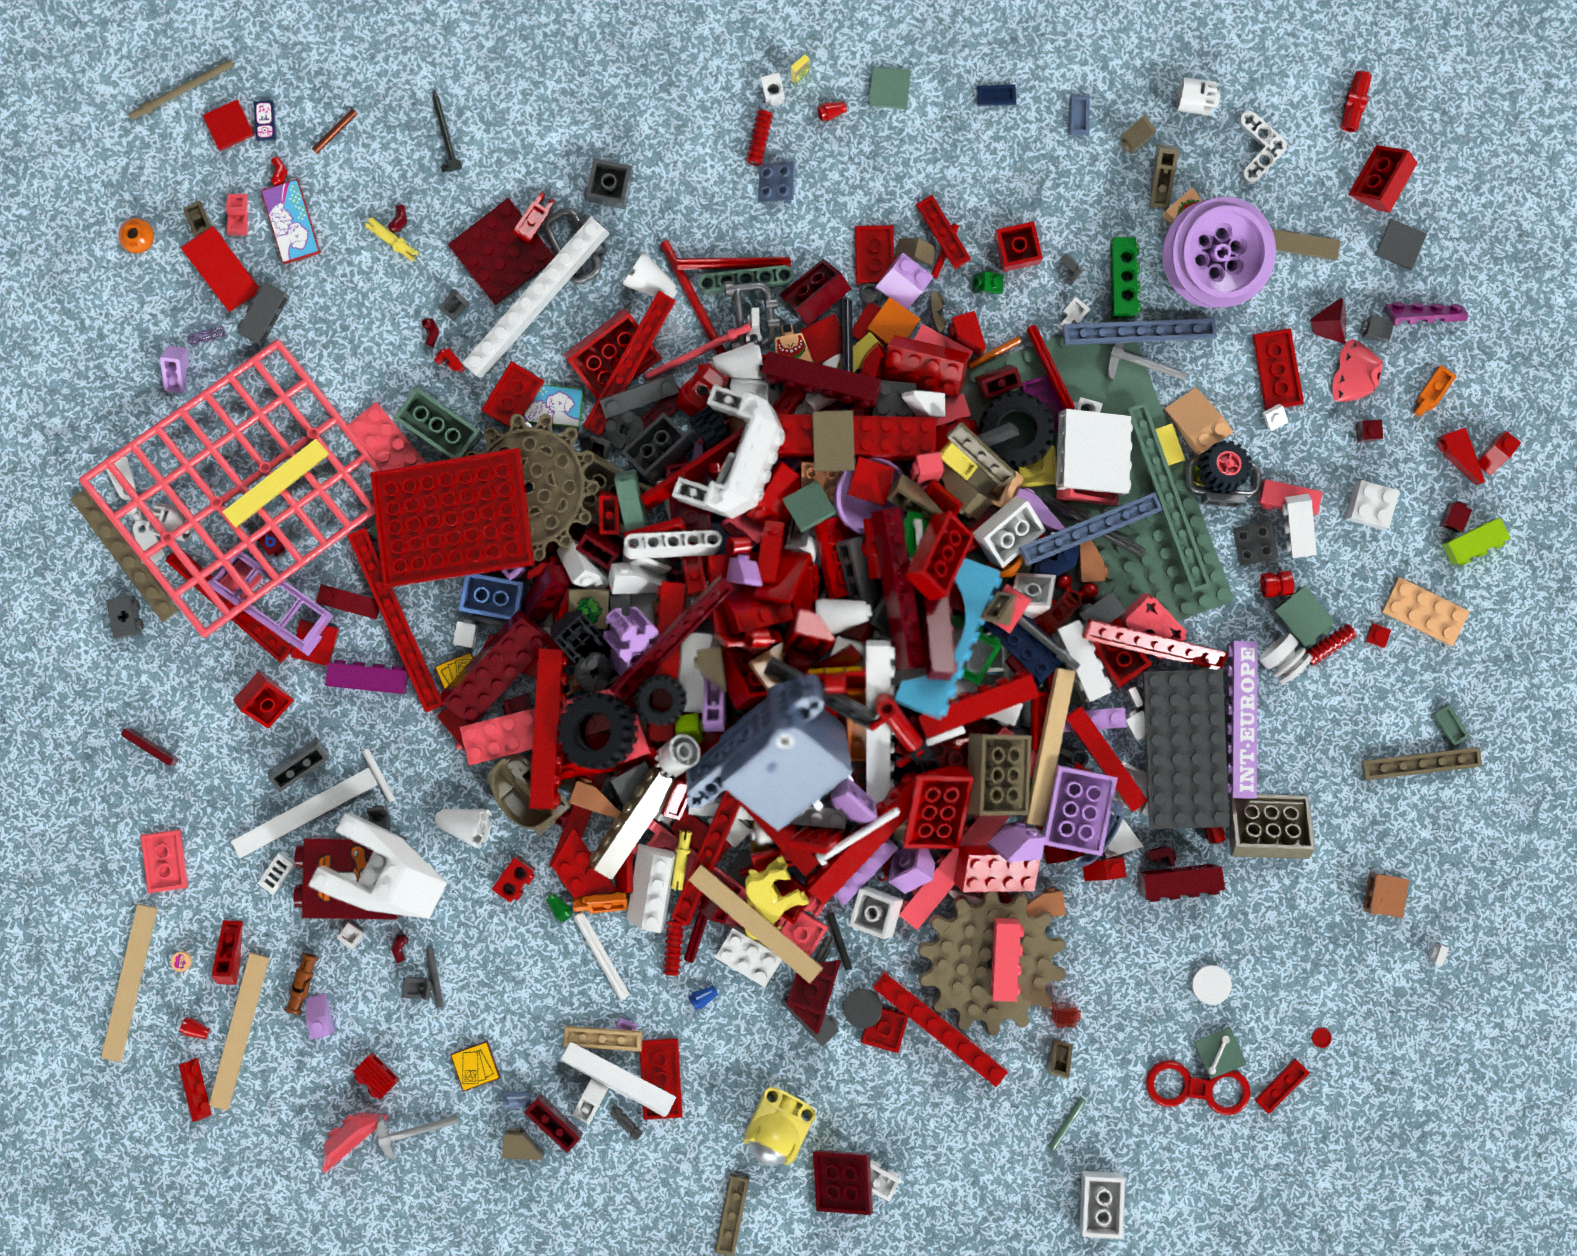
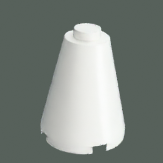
M644 252L641 253L622 283L626 287L654 298L658 291L665 293L671 298H674L678 292L675 290L676 285Z
M757 341L714 356L708 362L712 364L713 368L729 378L763 379L761 371H759V368L763 365L762 355Z
M816 600V614L822 618L833 635L867 622L869 617L872 616L871 605H867L866 601Z
M442 809L440 812H437L435 823L443 831L473 847L481 848L480 844L482 842L486 843L489 837L492 821L488 822L492 813L487 809Z

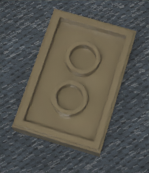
M853 410L813 412L815 472L855 471Z

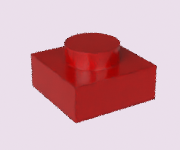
M1371 623L1365 642L1385 648L1391 629Z

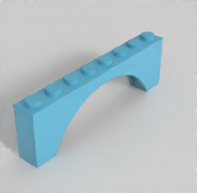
M964 558L953 582L963 598L966 615L963 634L954 654V660L957 662V672L950 680L926 679V675L912 680H903L895 696L897 704L940 721L942 716H946L948 713L950 697L954 698L957 687L955 685L957 680H961L965 671L963 665L965 661H969L973 651L970 650L973 643H977L980 635L978 629L980 625L985 624V620H981L980 616L989 603L993 601L995 597L993 593L995 589L1000 588L1002 583L999 570Z

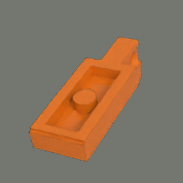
M1442 365L1438 366L1417 396L1415 402L1418 403V406L1413 411V414L1420 417L1426 410L1431 411L1436 407L1457 376Z
M616 892L607 895L596 894L594 896L573 898L574 912L589 911L590 914L628 910L626 893Z

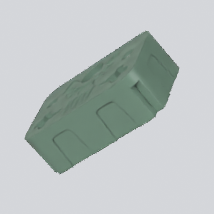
M636 469L616 473L614 479L625 531L648 526L644 504L640 498L642 494Z

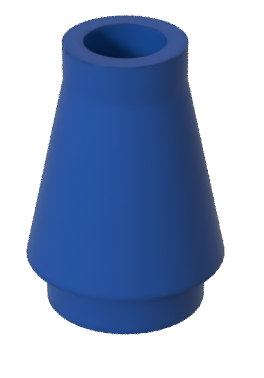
M714 985L691 992L692 995L688 996L694 1009L698 1010L699 1008H704L719 994Z

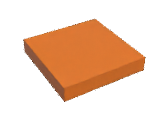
M889 297L867 330L886 344H889L894 335L908 338L921 319Z

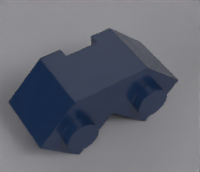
M1075 546L1055 555L1054 560L1046 558L1034 563L1031 574L1056 575V577L1076 566L1080 547Z

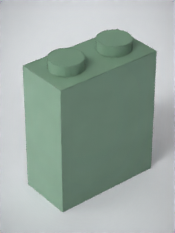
M1306 586L1297 589L1293 595H1290L1271 611L1287 632L1291 633L1298 641L1300 647H1311L1317 642L1316 638L1320 634H1327L1332 630L1331 625L1335 623Z

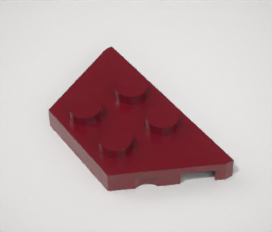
M841 960L820 962L819 964L823 969L811 983L807 982L797 972L795 974L786 1005L815 1034L820 1032Z

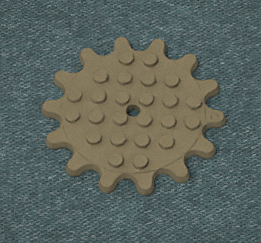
M514 414L510 419V429L507 433L500 434L493 427L486 428L484 431V438L487 441L486 450L481 453L471 450L466 453L465 457L513 448L521 449L525 485L530 482L533 485V491L526 493L534 560L542 561L546 556V546L549 542L555 541L560 547L569 548L572 545V537L569 534L570 526L575 522L583 525L591 522L592 515L583 507V501L588 495H595L600 490V485L597 481L588 480L585 477V470L595 461V455L588 450L581 453L574 450V442L578 437L576 428L568 427L561 434L554 433L552 430L553 419L549 414H542L534 427L526 426L523 416Z
M984 892L983 900L978 905L971 904L965 896H957L954 899L955 916L951 919H946L940 915L933 916L930 924L938 934L937 939L931 943L923 942L918 946L917 951L919 955L931 961V968L919 975V984L924 987H937L939 995L932 1002L933 1010L940 1013L948 1008L956 1009L958 1012L956 1025L961 1030L968 1029L975 1020H982L985 1023L987 1033L996 1035L1000 1031L1001 1022L1008 1018L1013 1019L1019 1027L1024 1028L1030 1023L1027 1012L1028 1008L1032 1005H1039L1043 1008L1051 1007L1053 998L1047 993L1046 986L1051 981H1062L1066 977L1065 970L1054 965L1052 961L1054 954L1064 950L1066 943L1061 937L1050 938L1045 933L1046 927L1052 921V915L1048 911H1042L1035 916L1029 915L1026 912L1028 898L1023 893L1016 894L1008 904L999 901L998 892ZM994 918L1018 919L1020 924L1023 925L1024 933L1023 937H1020L1023 952L1022 957L1019 956V964H1021L1022 971L1021 976H1018L1021 990L1020 995H1017V1002L993 1001L990 995L991 968L987 965V962L992 958Z

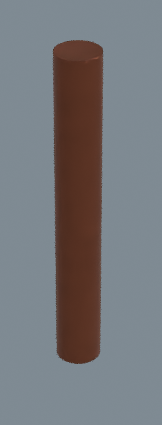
M352 108L311 149L318 154L358 113Z

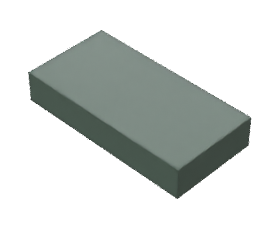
M1446 704L1432 713V716L1452 747L1470 737L1450 704Z

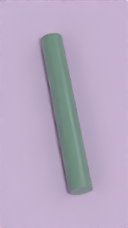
M1079 1097L1048 1147L1050 1149L1056 1150L1087 1102L1086 1100Z

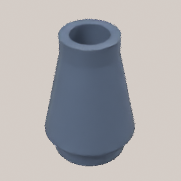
M507 1091V1093L502 1094L504 1110L509 1109L510 1111L526 1104H531L530 1092Z

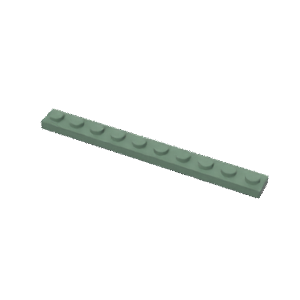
M1145 402L1127 408V414L1131 416L1133 431L1154 490L1163 508L1162 512L1190 591L1194 592L1209 587L1211 584L1147 404Z

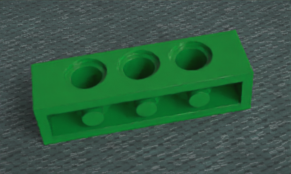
M1113 237L1110 242L1111 318H1135L1141 310V301L1138 300L1137 294L1140 293V281H1137V274L1140 273V263H1137L1140 246L1136 244V237ZM1121 256H1127L1130 262H1123ZM1121 275L1129 276L1130 281H1124ZM1122 294H1128L1130 300H1124Z

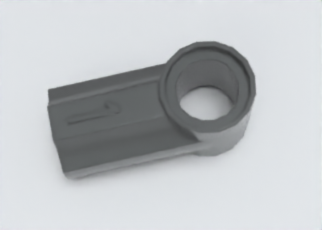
M1061 742L1059 760L1074 766L1076 764L1074 756L1080 753L1083 756V761L1080 764L1085 766L1089 761L1088 754L1084 750Z

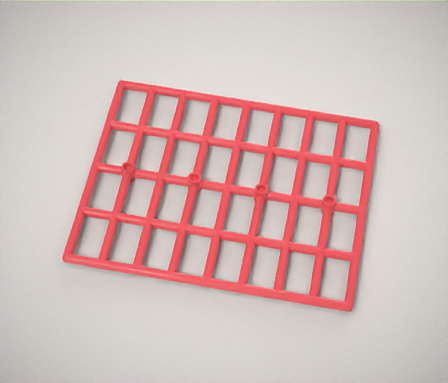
M277 339L79 478V482L201 637L206 638L374 515V504L349 473L365 461L369 463L375 472L382 471V469L346 427L347 423L281 340ZM276 349L279 350L302 379L285 392L260 362V360ZM252 366L257 369L278 396L261 409L236 379L237 376ZM229 382L254 413L237 426L212 396L213 393ZM306 386L331 416L330 419L317 428L310 425L290 400V397ZM205 399L230 430L213 443L188 413L189 410ZM282 403H284L307 432L306 436L292 446L286 442L266 416ZM179 417L184 419L206 447L189 460H187L163 429ZM258 420L261 421L284 450V452L270 462H265L242 433ZM336 423L361 453L359 457L345 467L320 437L322 433ZM156 433L181 464V466L164 478L139 447V445ZM234 437H236L259 466L256 472L243 481L217 450ZM317 439L329 453L327 459L338 472L320 484L313 474L308 471L303 476L314 488L312 491L296 501L289 491L285 489L280 494L290 507L273 519L262 507L257 513L266 524L250 536L244 532L240 525L235 528L223 514V511L226 509L225 503L240 492L243 495L250 491L248 486L262 476H269L273 473V468L287 458H292L296 455L297 451ZM131 451H133L157 482L140 495H138L114 464ZM210 454L236 485L221 497H217L193 467ZM107 468L132 499L115 513L89 482V480ZM186 471L210 500V505L194 516L169 485V483ZM342 478L367 508L365 512L351 522L325 491ZM161 489H163L187 520L171 533L164 528L144 502ZM318 495L344 526L328 539L323 536L302 509L304 505ZM137 506L161 536V540L145 551L119 520ZM215 510L222 515L241 540L240 543L225 554H223L199 523ZM293 513L297 514L320 543L303 557L278 527V524ZM191 527H193L217 558L200 572L176 543V538ZM270 530L296 561L279 575L253 543ZM166 545L172 549L193 576L176 589L172 587L150 559L152 555ZM245 548H248L272 579L255 592L229 561ZM222 565L247 596L246 599L231 610L228 609L205 579V577ZM197 583L223 614L206 628L180 597V595Z

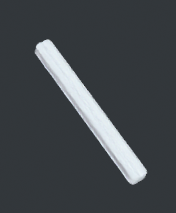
M579 912L574 916V920L619 999L627 998L629 996L627 988L585 914Z

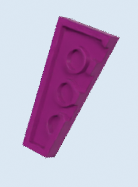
M1393 302V304L1385 305V313L1394 325H1401V321H1408V324H1417L1418 320L1425 321L1426 323H1435L1436 319L1443 322L1467 321L1468 312L1459 304L1443 306L1438 303L1431 305L1412 303V305H1405L1401 302Z

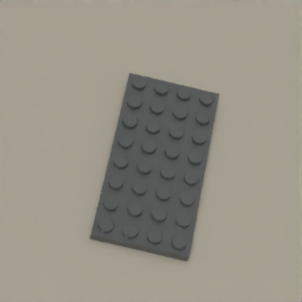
M1223 669L1143 672L1149 829L1229 827Z

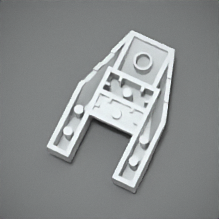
M352 812L345 813L336 832L374 850L359 881L356 882L323 865L317 867L308 886L365 910L430 919L447 882L406 843L404 838Z

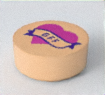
M178 952L171 958V966L178 972H183L192 965V957L187 952Z

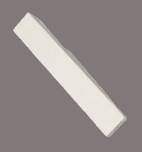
M572 1042L569 1043L560 1059L624 1097L637 1101L663 1117L669 1113L676 1099L675 1096Z

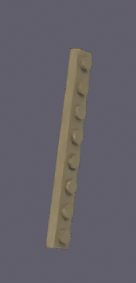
M85 488L72 497L70 500L160 620L165 622L180 610L145 564L141 562L138 555Z

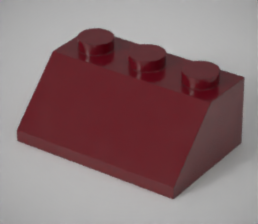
M822 259L779 296L799 320L808 326L835 302L844 297L851 290V287L840 271L825 259Z

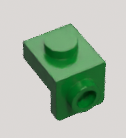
M987 271L974 274L972 282L973 293L1003 294L1004 275Z

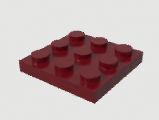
M813 1151L816 1211L859 1215L873 1214L870 1153Z

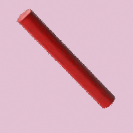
M952 223V228L957 234L960 226ZM942 249L931 272L934 279L938 278L946 259Z

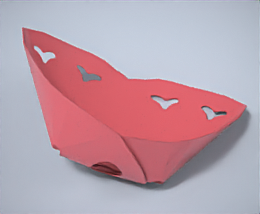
M1349 340L1340 353L1341 367L1333 378V397L1338 402L1357 400L1375 391L1376 387L1379 386L1383 362L1364 344L1357 340ZM1347 353H1348V354L1351 356V358H1349V359L1346 361V358L1348 357V356H1347ZM1343 375L1345 381L1339 383V381L1341 380V376ZM1338 390H1340L1342 393H1344L1340 398H1339L1340 393L1338 392Z

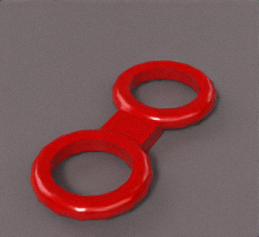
M1166 1060L1155 1064L1149 1070L1146 1078V1090L1150 1098L1158 1105L1164 1107H1176L1184 1103L1189 1097L1206 1100L1208 1106L1216 1113L1234 1115L1246 1107L1251 1096L1250 1085L1246 1077L1236 1070L1212 1079L1191 1077L1188 1069L1181 1063ZM1164 1069L1177 1070L1184 1079L1182 1092L1172 1099L1160 1097L1154 1088L1156 1076ZM1223 1077L1235 1078L1242 1087L1241 1099L1231 1107L1220 1106L1213 1098L1212 1090L1214 1084Z

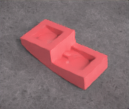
M227 194L226 212L228 219L226 232L228 236L248 235L247 194Z

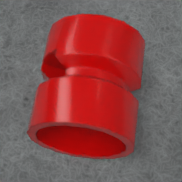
M1290 570L1278 571L1276 575L1272 572L1261 573L1260 584L1264 598L1276 597L1277 594L1280 596L1293 595L1294 579Z

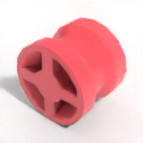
M812 895L809 904L806 905L804 910L806 912L810 911L813 913V916L818 917L825 904Z

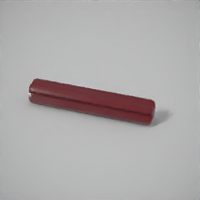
M698 913L684 960L689 963L695 961L708 919L701 913Z

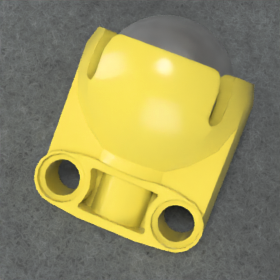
M770 1087L761 1095L760 1101L744 1132L743 1142L749 1145L753 1157L763 1165L776 1166L781 1163L791 1165L795 1161L810 1126L816 1118V1112L814 1108L785 1091ZM767 1093L774 1095L775 1102L767 1100ZM803 1111L809 1114V1121H805L802 1118L801 1114Z

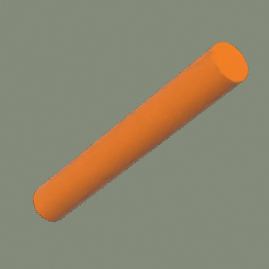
M1017 336L968 362L969 369L972 370L1021 343V340Z

